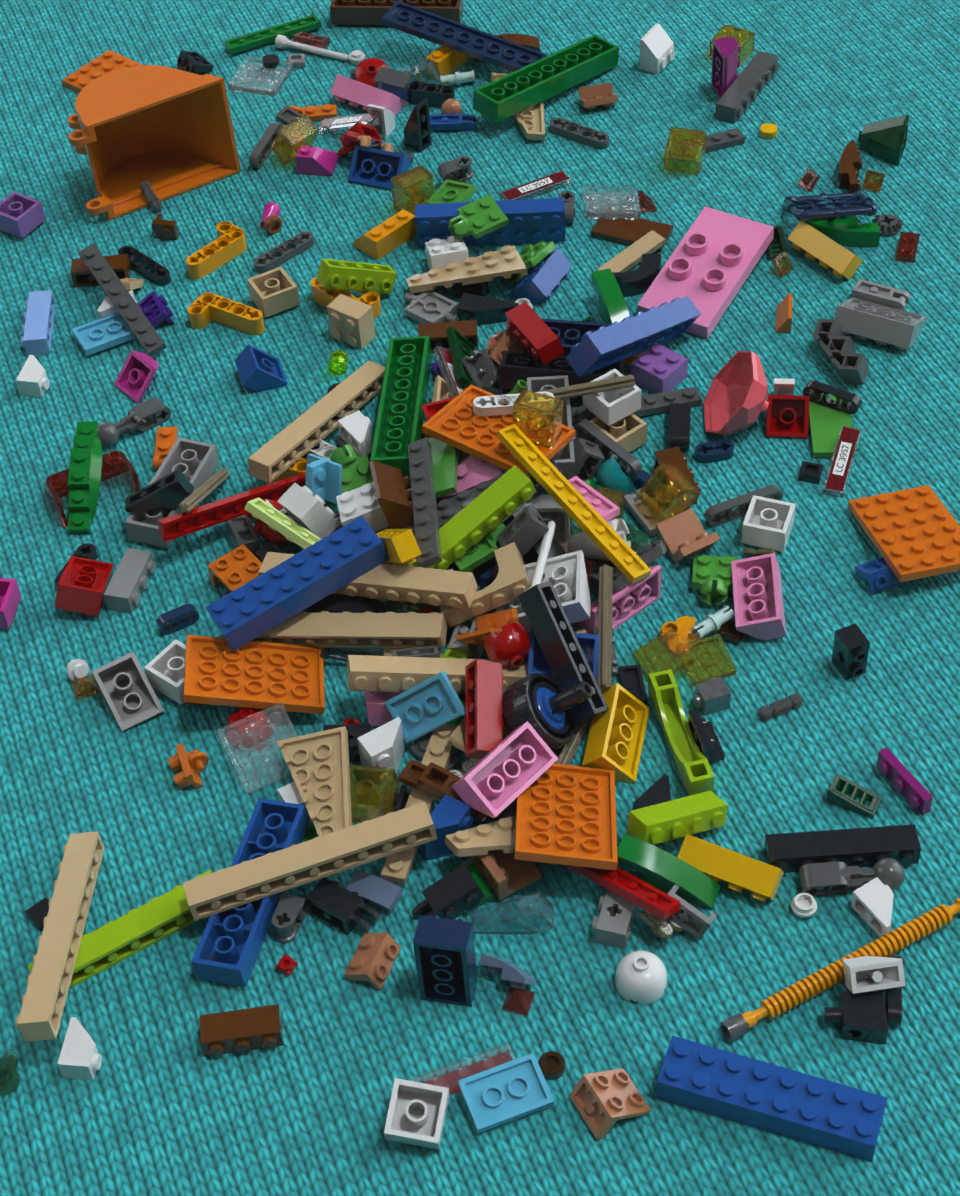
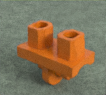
M182 743L175 746L177 753L168 758L169 764L175 772L183 769V771L173 776L175 783L181 789L191 784L198 789L203 786L199 772L204 771V767L209 763V758L206 753L199 752V750H194L192 753L187 752Z

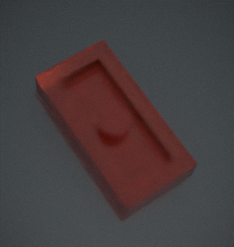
M302 31L293 35L294 42L322 49L330 44L329 37Z
M901 232L895 261L915 263L920 234Z

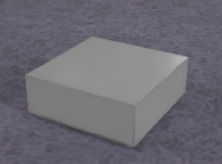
M305 54L288 55L289 69L305 68Z

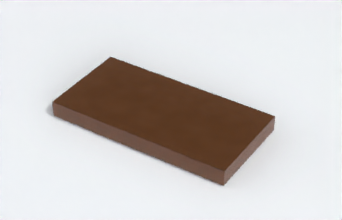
M604 210L591 230V237L630 246L653 230L665 238L666 244L673 232V225ZM665 244L657 249L656 252H661Z

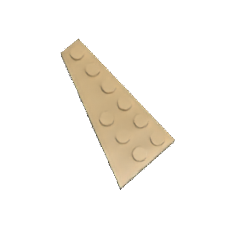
M492 73L491 79L495 81L508 74ZM544 101L513 115L526 139L533 141L545 140Z
M508 245L494 252H485L478 257L466 258L462 262L450 263L443 268L431 269L427 273L414 274L407 278L406 281L410 292L418 293L434 290L436 286L440 285L449 288L453 287L452 283L462 282V285L492 281L496 276L504 277V279L511 278V274L521 273V276L528 275V272L515 246Z
M343 726L277 741L318 836H324L339 829L352 826L349 746L346 727Z
M516 815L446 835L445 845L457 857L487 855L489 850H502L503 853H513V849H515Z

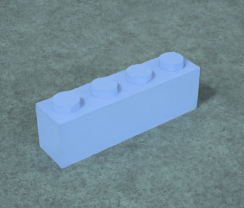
M52 290L29 292V298L25 302L27 312H24L25 324H22L23 336L20 339L21 347L25 348L27 356L50 354L56 308Z

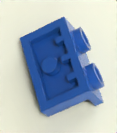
M883 557L855 566L856 575L868 582L869 592L872 594L904 583L898 580Z

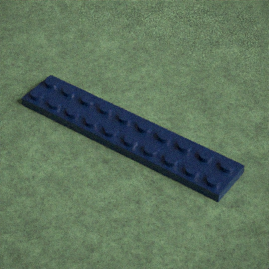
M396 1L382 18L383 25L502 67L511 72L547 57V54L400 1Z

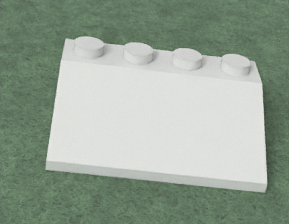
M582 550L547 559L541 583L551 581L570 624L590 619L591 599ZM537 562L525 565L530 583H532ZM519 599L496 608V612L511 608L517 609L518 622L524 626L527 632L531 629Z

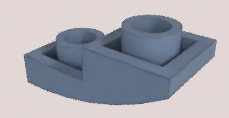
M360 870L356 871L346 888L351 892L359 893L364 900L369 901L373 906L392 911L403 892L401 887Z
M481 954L479 964L488 966L487 971L502 974L501 979L510 981L509 986L525 989V984L535 985V979L516 964L499 957Z

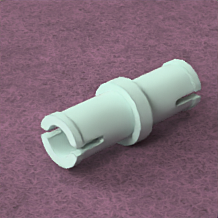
M474 70L440 76L441 85L457 84L459 86L460 83L475 82Z
M725 606L715 614L707 615L704 621L691 628L693 637L698 635L695 639L701 640L710 632L718 631L721 625L735 617L733 610L729 606Z

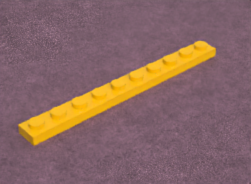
M516 424L498 430L496 437L632 584L650 575L651 569Z

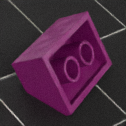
M733 36L713 40L711 86L719 98L722 97L738 77L737 68H739L738 53L740 52V45Z

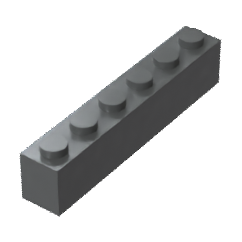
M758 51L716 103L715 118L730 123H735L739 117L741 118L746 108H749L750 103L757 98L758 93L764 89L766 83L770 82L774 73H777L779 69V63H777L778 56Z

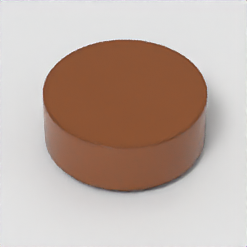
M270 215L264 222V229L270 234L279 232L282 227V220L276 215Z

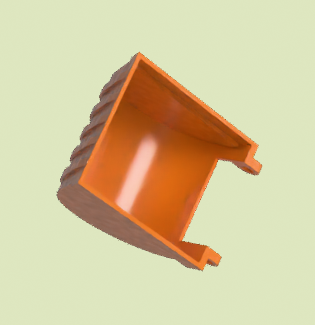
M138 65L117 69L89 82L76 98L75 107L77 114H73L67 119L69 127L76 130L68 136L70 144L74 146L76 153L88 156L98 198L86 203L87 212L90 215L104 213L109 220L150 206L140 189V183L144 181L150 183V188L154 190L158 197L157 201L161 202L241 172L224 78L209 74L198 75L159 65Z

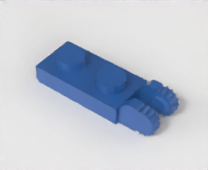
M473 114L430 115V127L433 131H454L458 129L473 131L476 128V116Z

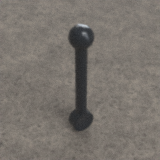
M327 650L320 652V657L323 659L332 658L345 662L348 660V657L330 654Z

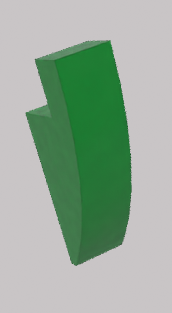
M856 216L840 217V219H834L833 217L804 221L841 246L879 247L880 229L878 223L859 224Z
M611 269L592 272V286L598 294L599 315L603 322L611 324L617 321L619 323L625 317L630 316L621 289Z
M627 834L623 835L617 848L619 865L638 871L640 880L666 894L676 884L679 886L676 895L688 902L712 910L721 889L718 883L678 857Z

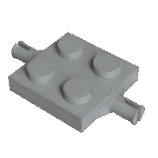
M432 290L418 296L409 292L404 295V299L411 302L404 308V314L420 323L459 320L457 316L452 315L457 311L458 303Z

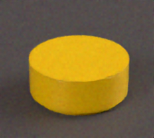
M765 123L760 126V135L763 138L771 139L777 136L778 127L775 124Z

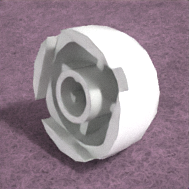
M637 950L630 952L620 960L616 968L615 985L618 993L629 1002L630 1000L638 1001V1004L641 1005L655 1002L662 997L667 985V972L664 963L658 956L649 951Z

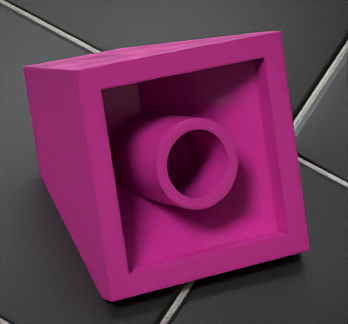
M299 146L295 156L297 172L304 175L332 176L340 155L338 152L318 147Z
M131 350L114 385L135 402L140 403L158 369L159 363L147 354Z

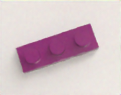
M887 747L879 751L877 759L878 771L891 781L895 790L901 792L908 800L910 806L917 809L922 816L930 812L933 796Z

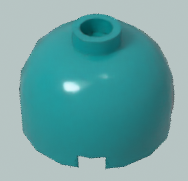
M614 457L609 458L600 465L596 474L598 480L596 487L600 494L603 495L605 493L610 499L619 500L624 495L634 493L628 478L622 472L620 465Z

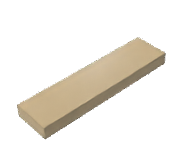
M651 230L599 267L598 271L610 268L612 272H627L642 261V254H652L665 244V238Z

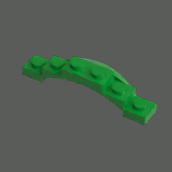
M98 421L77 422L73 448H71L68 474L69 534L91 532V521L94 519L103 466L102 445L98 437Z

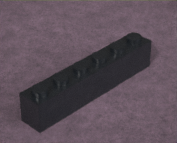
M551 581L536 584L518 595L521 607L526 614L559 691L562 692L575 684H579L581 681L588 682L592 688L593 694L591 698L585 699L584 702L568 709L575 725L588 721L609 710Z
M915 824L765 835L764 843L766 863L780 868L784 874L799 872L801 866L812 863L844 862L847 866H859L860 868L874 867L879 860L884 858H892L901 865L908 866L918 864L921 852Z

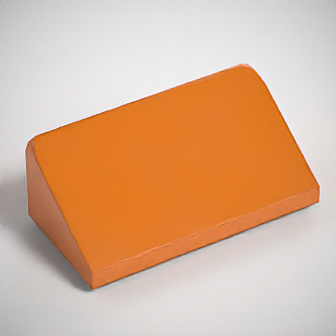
M789 293L776 308V333L790 334L792 293Z

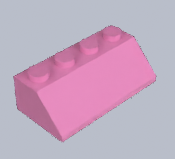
M337 74L330 94L336 96L335 100L342 103L349 101V105L356 108L359 105L363 106L362 109L367 112L368 105L372 104L387 108L395 116L408 104L407 101L390 92Z
M771 553L731 561L736 630L764 641L787 637L781 571L776 554Z
M659 565L649 567L651 569L650 575L634 584L626 579L627 586L620 592L613 593L612 630H615L661 598L662 567ZM599 597L591 603L590 619L577 622V628L586 629L587 634H591L593 626L598 628Z
M527 721L500 742L452 785V788L471 808L495 818L552 766L558 758Z

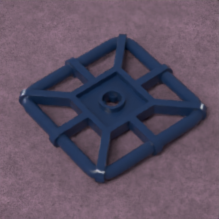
M861 191L828 195L820 193V195L801 197L788 196L784 200L788 213L796 217L798 221L831 217L840 219V217L857 215L873 216L877 213V207L873 204L872 199L866 197Z

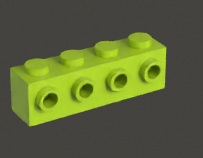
M322 258L316 280L323 289L330 291L340 289L344 292L353 290L363 294L376 292L379 295H383L384 293H392L397 273L390 265Z
M710 790L632 810L629 812L627 833L632 837L655 845L685 837L686 834L693 835L725 826L728 804Z

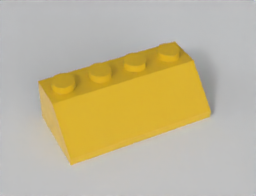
M616 683L611 688L601 691L609 710L592 718L582 767L615 770V781L634 783L636 782L650 708Z

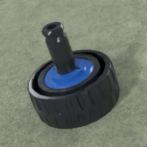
M540 673L530 674L511 684L505 690L502 699L504 717L511 733L528 721L553 752L568 744L574 736L575 723L568 709L584 702L585 699L591 698L593 691L588 682L581 681L579 684H575L560 692L557 684L548 676Z

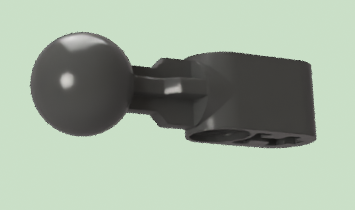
M151 398L132 407L128 412V416L121 419L119 423H99L98 437L102 447L108 448L115 445L119 434L124 432L129 433L133 430L147 431L166 422L170 418L171 411L158 398Z
M892 858L881 859L873 868L865 869L859 866H847L844 862L812 863L799 868L802 893H808L813 897L845 894L851 888H859L876 877L884 885H888L891 890H895L902 885L905 879L903 866Z

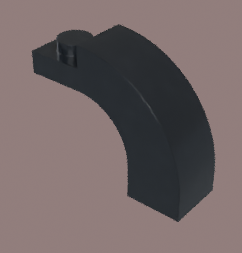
M642 254V263L637 269L630 272H612L623 297L637 296L648 290L661 271V254Z

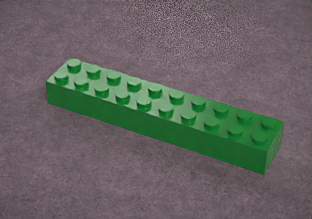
M592 35L473 90V109L496 123L501 122L510 116L618 66L619 47L597 35Z
M429 336L390 338L370 462L376 461L401 469L403 476H408L409 479L411 477L408 445L421 440L424 413L421 405L426 404L432 362Z

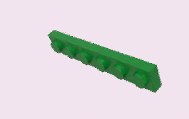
M313 14L226 40L224 43L231 55L238 54L241 51L275 42L278 35L288 38L308 31H314L321 28V21Z

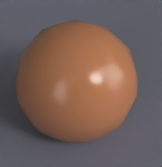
M450 98L445 100L441 106L442 114H461L462 112L461 104L456 99Z

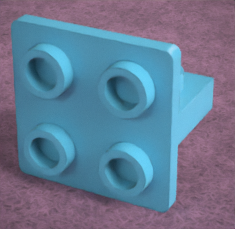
M311 453L307 455L306 487L314 493L313 496L317 494L323 500L338 504L336 496L341 495L342 465Z

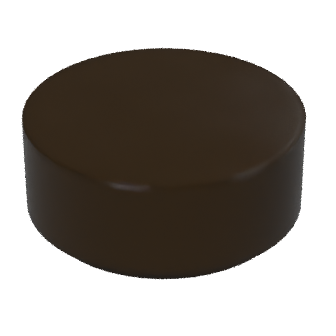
M549 1051L539 1058L538 1064L545 1079L556 1080L564 1074L565 1060L558 1052Z

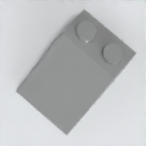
M134 651L92 671L93 680L122 732L164 712Z

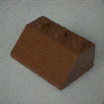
M376 461L369 462L376 497L390 528L401 529L414 524L412 490L408 476L404 477L401 469Z

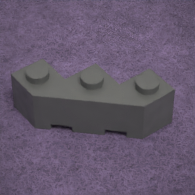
M819 319L813 336L820 351L844 383L864 385L870 369L864 354L856 353L851 337L843 336L844 334L838 320Z

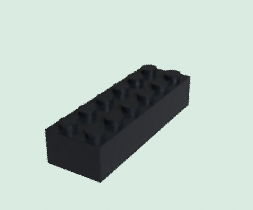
M504 351L500 363L498 389L511 392L518 380L527 382L529 377L568 375L569 386L587 383L613 369L623 374L624 361H619L579 378L567 361V356H559L543 365L539 359L535 360L531 353Z

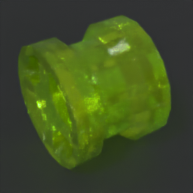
M341 350L333 351L329 357V372L334 375L346 373L349 362L348 354Z

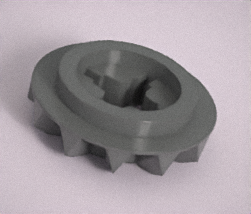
M884 213L881 216L876 215L875 219L872 220V223H878L880 234L892 235L902 229V220L898 219L897 215L892 216L891 213L889 215Z

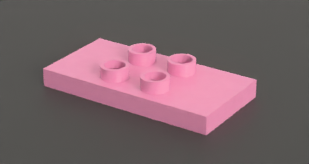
M704 207L637 304V313L640 311L644 313L653 306L657 308L664 302L670 303L676 297L683 298L688 296L701 315L686 332L708 339L773 240L774 227Z

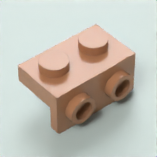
M610 82L578 88L580 105L587 110L596 109L597 105H603V107L613 106V103L618 102V96L613 93L612 83Z
M388 932L365 933L349 962L344 976L349 981H369L376 989H381L400 952V946Z

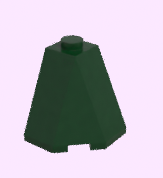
M910 115L865 124L863 131H860L858 135V142H861L860 150L895 166H899L906 147Z

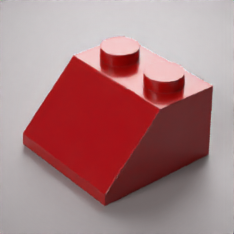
M767 395L769 405L766 410V436L808 438L810 396Z

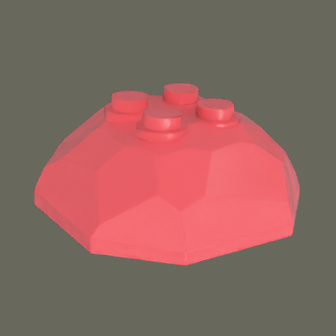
M737 351L713 378L703 403L705 432L718 435L734 434L753 425L760 412L763 413L767 410L769 405L766 399L768 383L763 365L756 353L752 351Z

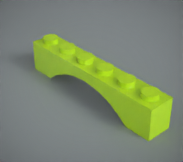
M672 670L650 673L648 676V693L688 796L710 790L713 792V772L707 758L701 753L692 736Z

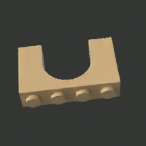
M515 542L494 550L499 567L498 575L489 586L476 591L470 608H454L452 606L440 605L441 613L444 614L449 627L517 600L518 595L525 592L531 586L523 558Z

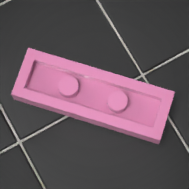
M577 476L568 480L606 522L620 514V508Z

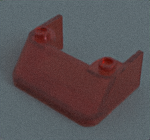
M111 451L103 455L101 482L124 474L134 492L140 490L137 473L123 452ZM69 468L49 476L44 485L46 497L64 528L68 526L59 498L69 495Z

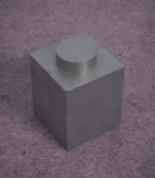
M722 677L695 684L693 702L696 708H700L704 716L730 708L731 693Z

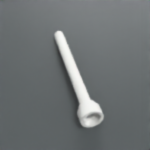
M278 35L275 40L276 48L284 49L290 47L343 61L349 60L347 54L290 41L283 35Z
M549 521L547 524L549 530L544 534L532 583L528 589L536 584H541L556 528L554 521Z

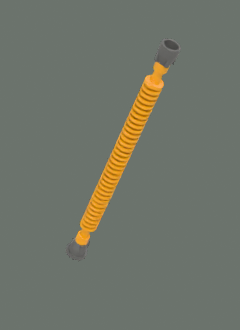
M960 897L955 899L952 905L947 907L944 904H940L938 907L927 911V913L912 919L867 945L856 949V951L845 955V957L834 961V963H830L828 966L817 970V972L806 976V978H802L800 981L789 985V987L761 1000L760 1008L752 1012L749 1010L743 1014L738 1013L720 1022L724 1036L728 1041L732 1042L748 1033V1029L757 1025V1021L764 1017L772 1020L806 1002L809 998L811 999L815 995L826 991V989L837 985V983H841L845 980L843 959L864 956L887 957V955H892L952 923V916L960 912Z

